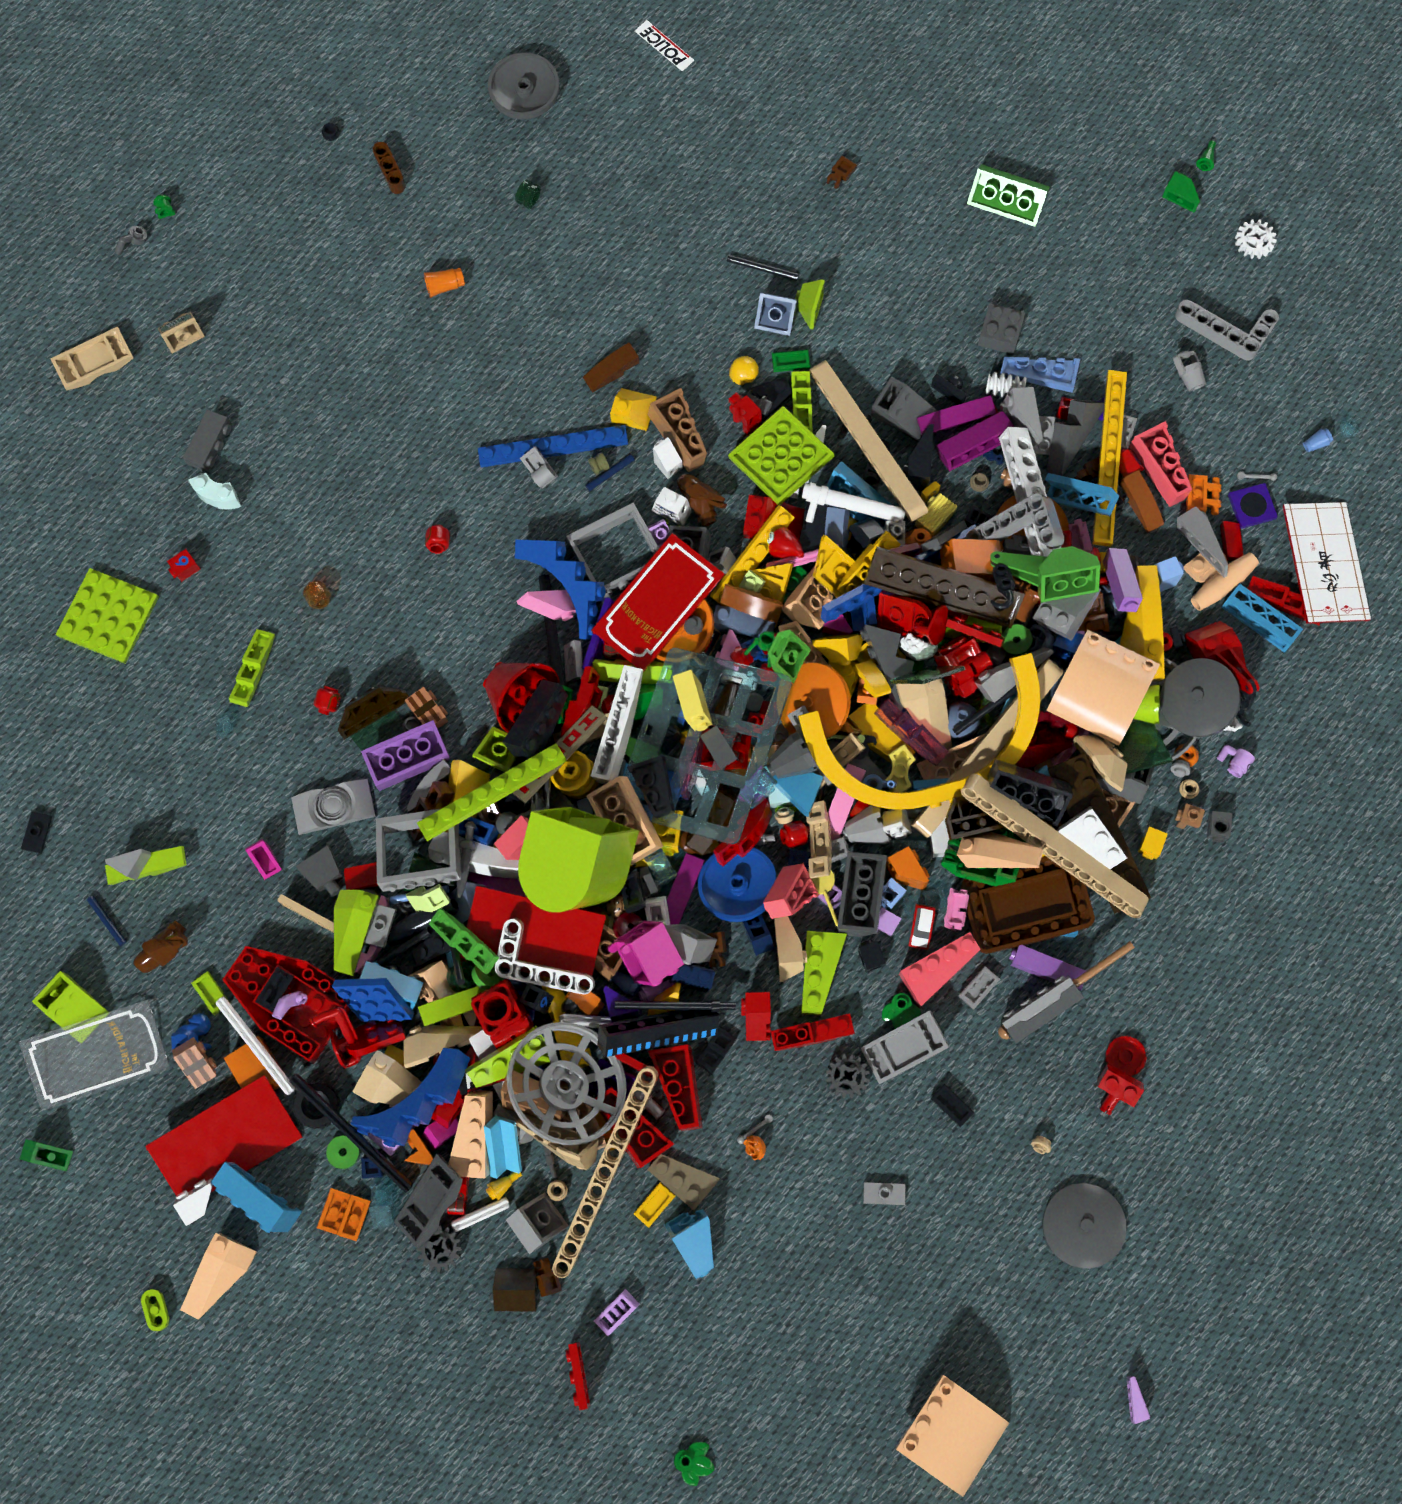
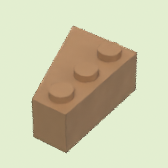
M513 1070L512 1087L514 1094L524 1093L523 1074ZM506 1075L501 1088L502 1108L515 1111L510 1101ZM529 1077V1091L539 1089V1081ZM542 1097L533 1099L537 1108L546 1115L549 1105ZM527 1101L518 1103L523 1114L539 1118L529 1107ZM557 1110L553 1119L562 1122L566 1111Z

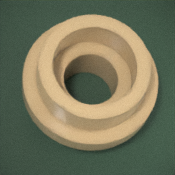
M1191 779L1184 780L1179 786L1180 794L1186 799L1195 798L1199 793L1198 783ZM1187 786L1192 788L1191 793L1186 791Z
M788 807L778 809L774 816L779 824H788L793 821L794 811Z
M1036 1136L1032 1140L1031 1145L1036 1152L1045 1154L1051 1151V1141L1047 1138Z
M554 1180L548 1185L547 1193L552 1200L561 1201L567 1196L568 1188L563 1181ZM555 1187L561 1188L560 1194L556 1195L554 1193Z

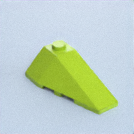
M340 890L334 906V971L354 976L376 904L379 902L378 895L362 890Z

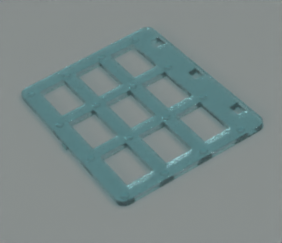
M672 648L668 651L628 766L660 755L664 756L667 769L675 771L670 783L674 808H676L687 774L707 779V783L695 818L676 813L656 818L653 816L650 808L642 804L652 823L728 844H736L740 840L764 766L767 765L768 754L792 686L789 676L679 648ZM689 667L709 671L703 688L708 710H710L721 675L742 679L730 716L726 717L709 713L713 723L711 726L715 727L717 725L718 728L725 729L723 736L731 749L737 733L758 738L745 776L724 771L725 767L720 769L715 760L712 767L693 763L692 759L702 731H694L691 726L679 759L659 754L671 717L675 716L684 719L681 705L676 704L678 694L673 680L674 675L688 671ZM668 669L673 670L670 680L665 679ZM754 683L775 688L762 726L742 721ZM648 724L653 726L650 736L645 735ZM626 769L624 776L628 777L631 782H634L633 788L642 803L644 795L640 788L637 787L632 773ZM720 783L741 788L728 828L707 822Z

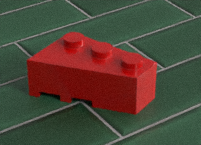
M770 992L745 993V998H741V1016H745L746 1041L770 1040Z

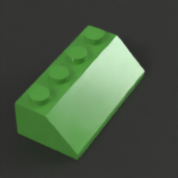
M981 164L977 170L967 204L1036 227L1050 187Z

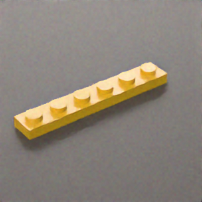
M778 505L710 594V597L721 606H726L720 603L725 584L738 587L747 572L755 570L769 552V543H767L769 533L781 527L787 528L795 517Z

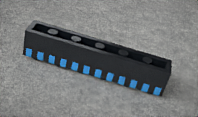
M675 1010L599 1025L597 1045L603 1055L608 1057L706 1038L718 1034L720 1015L718 1012H711L710 1010Z

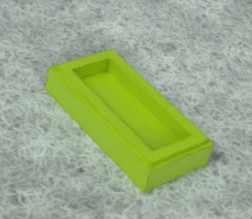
M207 971L191 982V984L215 1016L221 1011L217 1007L216 1001L221 997H225L227 1000L228 998L210 972Z

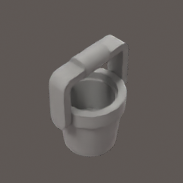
M1194 351L1179 352L1178 355L1173 357L1179 377L1182 378L1189 392L1206 385L1203 367ZM1190 357L1192 364L1184 367L1181 359Z

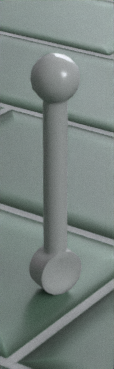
M1238 472L1237 478L1239 480L1244 478H1261L1275 481L1277 475L1275 473L1271 475H1256Z
M766 1115L764 1120L745 1135L739 1136L737 1142L743 1144L746 1137L752 1135L766 1123H771L773 1117Z

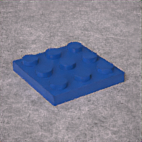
M387 978L334 980L332 988L360 1021L412 1020L413 1010Z

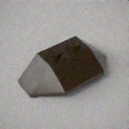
M381 685L368 689L365 694L351 699L345 705L338 727L339 734L344 740L406 704L405 699L409 697L405 690Z
M717 779L712 785L685 846L699 855L714 852L713 850L738 829L737 822L744 816V812L733 790Z
M964 796L952 799L945 818L949 840L1006 828Z

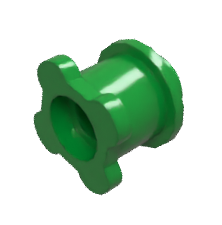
M158 195L153 200V204L156 206L155 214H158L159 219L175 215V210H172L173 208L170 205L171 198L169 196Z

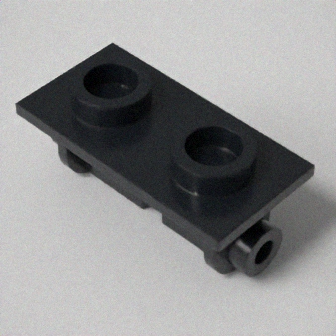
M276 967L255 1002L273 1012L278 1000L283 996L294 977Z

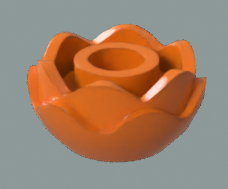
M1184 744L1179 745L1174 751V754L1178 750L1183 748ZM1191 745L1176 760H1184L1192 767L1199 759V752Z
M758 1136L746 1137L747 1139L743 1143L746 1146V1153L752 1156L753 1160H761L766 1153L764 1141Z

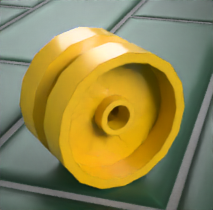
M578 750L550 777L557 789L573 799L587 797L586 795L593 792L598 785L591 777L594 763Z

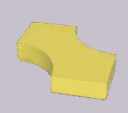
M903 744L888 754L892 770L886 781L893 780L897 783L896 788L889 789L890 792H905L912 787L908 778V770L913 762L916 761V758L907 746Z

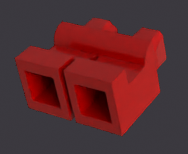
M736 392L729 398V403L731 404L729 410L733 414V421L736 423L742 422L743 432L749 436L762 425L761 409L747 395L742 398Z

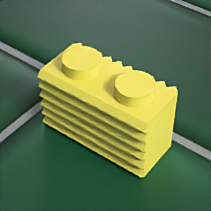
M942 493L929 499L926 504L928 505V513L918 518L915 522V526L918 529H925L933 537L937 535L957 510V505L948 500Z

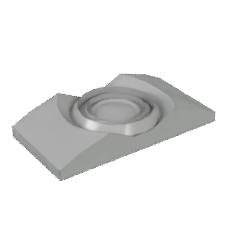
M368 779L343 782L332 787L310 790L291 797L299 835L376 817Z
M930 1010L861 1047V1050L878 1083L882 1084L939 1054L950 1046Z

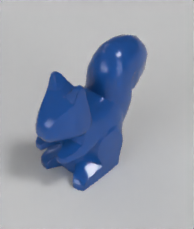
M202 1013L195 1014L188 1020L189 1024L181 1026L175 1033H172V1050L193 1037L198 1043V1036L206 1034L211 1028L209 1017ZM202 1043L206 1051L212 1047L210 1044Z

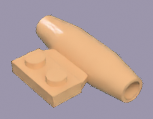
M1249 552L1228 564L1227 577L1224 578L1199 553L1184 566L1186 573L1196 582L1204 584L1191 598L1192 605L1201 611L1221 600L1250 575L1259 564L1258 559Z

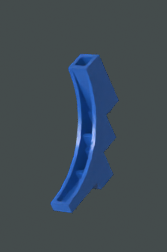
M515 539V559L527 560L542 566L562 583L570 595L576 610L579 623V639H591L593 635L591 630L596 625L598 613L596 602L603 601L606 593L604 582L584 581L586 574L585 562L564 561V556L566 555L565 542Z
M443 1048L428 1076L408 1097L381 1113L369 1116H353L351 1125L358 1128L357 1132L363 1135L372 1133L384 1140L383 1143L389 1147H395V1145L405 1146L412 1125H429L437 1104H453L470 1057L459 1049Z

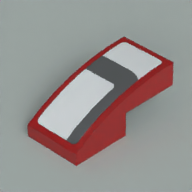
M915 905L908 943L909 947L929 949L935 907Z

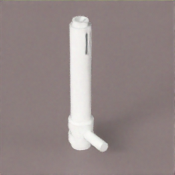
M812 482L810 484L805 483L802 498L810 502L805 520L807 522L813 523L818 504H827L894 522H903L905 510H902V507L831 490L823 485L821 487L816 486V483Z

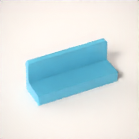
M495 1115L484 1126L490 1177L497 1179L506 1170L519 1174L522 1171L516 1122Z

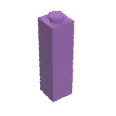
M1108 548L1103 565L1117 610L1137 612L1143 597L1127 549Z
M1020 945L1017 949L1013 948L1009 957L1012 960L1010 966L1052 983L1062 975L1064 977L1069 975L1071 979H1075L1086 972L1083 969L1024 945ZM1084 983L1077 987L1080 991L1082 990Z

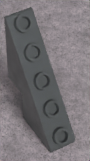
M1070 400L1067 422H1055L1047 466L1048 473L1063 476L1104 411L1103 402Z
M864 625L862 630H860V635L864 641H867L869 646L867 651L870 658H874L876 666L884 675L891 688L889 697L893 713H900L903 706L899 699L896 684L910 680L914 661L896 657L901 634Z

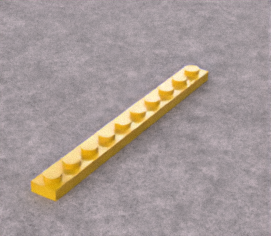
M1108 370L1097 484L1111 487L1117 493L1127 372ZM1106 500L1100 503V508L1106 510L1110 501ZM1116 505L1111 516L1095 513L1093 545L1108 547L1113 545Z

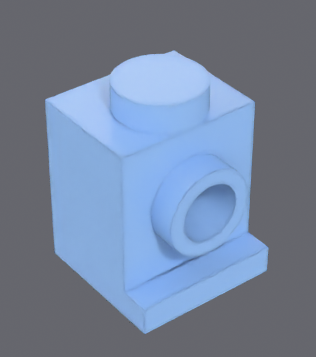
M890 878L883 887L881 907L891 911L907 890ZM890 894L893 899L888 901L885 896Z

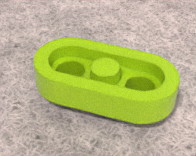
M147 1290L141 1297V1305L147 1326L152 1331H162L168 1326L170 1321L164 1296L159 1290ZM152 1296H155L157 1299L155 1304H152L150 1301ZM158 1316L162 1318L161 1324L156 1323Z

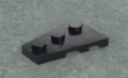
M660 755L627 767L629 772L632 773L637 787L643 793L644 799L654 817L660 818L675 813L664 756Z

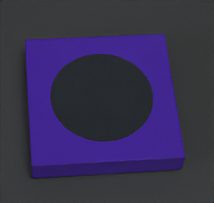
M1265 483L1229 492L1228 497L1236 519L1240 524V529L1278 518Z

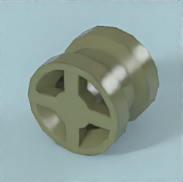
M602 452L598 453L594 458H588L590 467L595 475L600 474L602 470L610 469Z

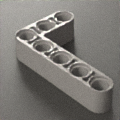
M1183 300L1175 313V317L1180 323L1244 360H1252L1256 356L1279 319V315L1275 310H1265L1250 333L1247 334L1190 300Z
M1039 493L1032 494L970 530L965 538L1002 541L1034 523L1041 543L1054 549L1061 547L1064 543V535L1054 503L1050 498Z

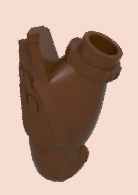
M683 474L678 478L677 484L680 491L688 499L690 507L698 516V522L703 527L715 523V517L717 516L715 506L722 509L726 508L725 498L710 485L703 483L693 475Z
M176 920L169 923L166 929L142 944L143 950L135 957L133 961L134 966L142 973H148L158 966H165L179 953L178 950L188 944L187 937L184 934L187 929Z

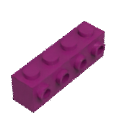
M1001 411L936 445L938 456L950 472L1000 446V435L1007 427H1014V425L1005 413Z

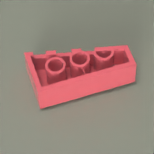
M1165 421L1135 436L1129 448L1133 450L1145 467V472L1168 506L1171 507L1185 500L1192 487L1185 469L1181 467L1180 456L1175 451L1174 441L1168 433V426Z
M971 932L901 970L899 976L916 1005L921 1008L980 951V948Z

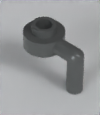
M132 226L129 229L128 235L119 238L115 253L121 255L125 244L128 242L136 245L144 244L147 239L146 230L140 226Z

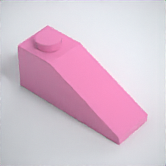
M566 590L527 592L517 600L518 605L553 620L562 619L567 621L573 618V615L576 613L571 597Z

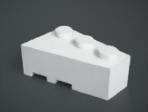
M1091 806L1057 828L1059 833L1109 869L1127 859L1120 846Z

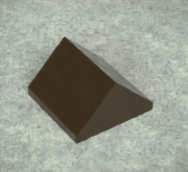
M496 1268L493 1284L494 1311L536 1312L537 1271L535 1269Z

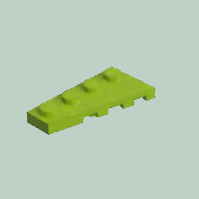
M537 1026L466 1068L465 1071L475 1087L478 1088L504 1079L507 1075L508 1064L513 1051L522 1039L535 1030ZM542 1034L529 1041L520 1051V1054L527 1060L538 1050L546 1046ZM548 1053L539 1057L534 1065L538 1067L549 1063ZM515 1061L513 1070L519 1073L524 1072L525 1068Z

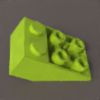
M59 971L32 1001L65 1031L104 1019L110 1014L76 981L62 971ZM101 1023L69 1034L80 1043H83Z

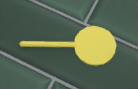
M831 871L829 876L812 878V881L819 895L824 894L834 923L838 926V919L827 893L831 891L835 883V876Z

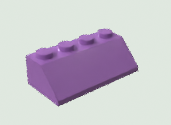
M434 720L361 751L374 784L379 791L430 770L443 759L446 762L451 761Z

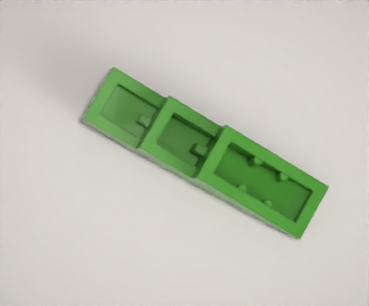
M439 908L429 922V925L450 947L456 948L466 960L472 961L483 973L489 974L499 957L473 932L443 908Z

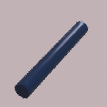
M630 454L585 485L586 489L590 492L635 461L634 457Z
M90 896L87 902L119 946H123L127 941L95 897Z

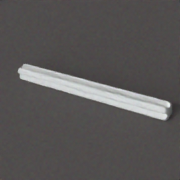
M225 997L219 998L216 1001L217 1007L280 1088L287 1095L294 1092L296 1088L289 1082L288 1077Z

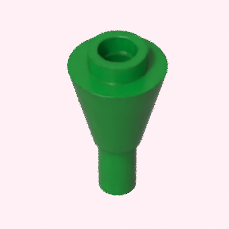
M1209 141L1207 149L1196 162L1197 167L1202 171H1210L1214 168L1215 141Z

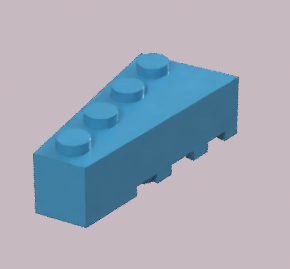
M224 1162L211 1181V1184L216 1187L215 1191L222 1196L230 1198V1203L233 1206L242 1208L245 1211V1216L259 1222V1227L265 1232H288L302 1211L297 1207L295 1209L286 1205L287 1200L270 1194L271 1189L260 1182L255 1183L256 1178L235 1163Z

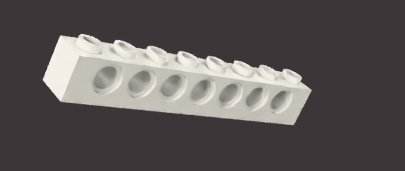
M1007 427L1000 435L999 440L1017 503L1035 493L1047 497L1028 428ZM1034 523L1024 528L1031 555L1047 557L1054 550V548L1040 542Z

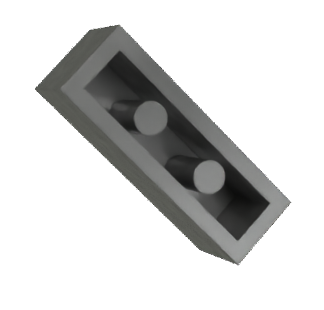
M206 410L183 456L187 465L208 472L209 468L214 466L215 456L218 451L222 450L225 436L231 432L229 419L226 416Z

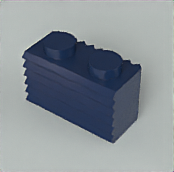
M684 964L669 979L670 984L678 982L681 983L682 987L685 986V988L689 987V989L692 988L693 990L696 989L706 993L712 988L715 971L692 964Z

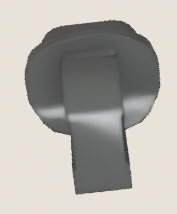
M748 393L747 396L761 409V413L767 415L773 402L767 400L765 395L758 399Z

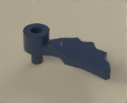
M993 450L983 454L984 458L990 461L995 460L998 465L1004 463L1003 456L1000 454L995 455Z

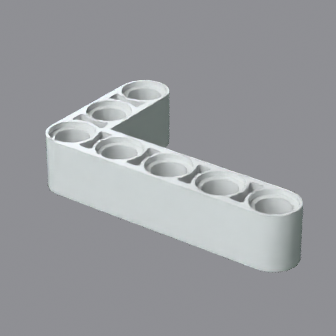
M512 918L504 923L497 954L499 959L495 964V972L498 976L578 994H588L594 989L595 981L590 975L518 960L524 930L523 922L518 918ZM511 922H515L518 925L517 933L510 932L509 924ZM507 942L514 945L513 953L505 951V944ZM503 962L510 965L508 973L501 971L500 966ZM523 966L529 968V977L521 975L520 969ZM541 971H547L550 974L549 981H543L540 978ZM561 975H567L570 978L569 985L561 984ZM582 979H587L590 982L589 989L584 990L580 987Z

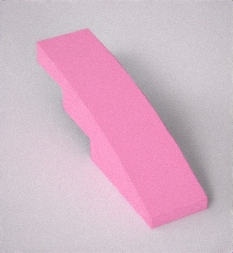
M848 763L845 770L862 783L866 770ZM837 788L828 811L831 841L840 838L855 798Z

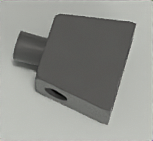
M328 845L296 866L319 892L327 889L331 896H335L340 892L341 888L337 881L342 879L343 875L333 851Z

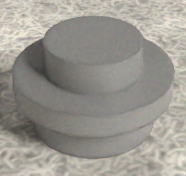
M1176 760L1170 768L1177 777L1188 776L1191 771L1190 764L1184 760Z

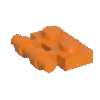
M1189 474L1188 480L1192 490L1186 498V512L1196 506L1200 511L1206 513L1207 507H1210L1211 514L1218 515L1219 508H1221L1219 492H1221L1222 485L1220 484V478L1214 477L1212 478V483H1208V476ZM1207 491L1212 492V499H1207Z

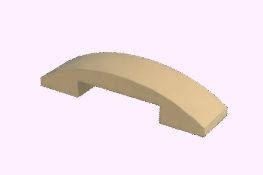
M823 800L814 802L809 817H806V822L809 824L811 858L809 859V877L811 879L829 876L831 872V830L826 802Z

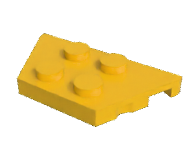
M823 535L820 541L813 577L838 598L842 594L837 588L855 561L827 535Z
M787 563L751 570L766 581L759 593H762L765 597L780 600L783 603L793 564Z

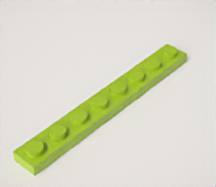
M554 744L417 822V825L425 839L429 841L562 765L567 760L558 745Z

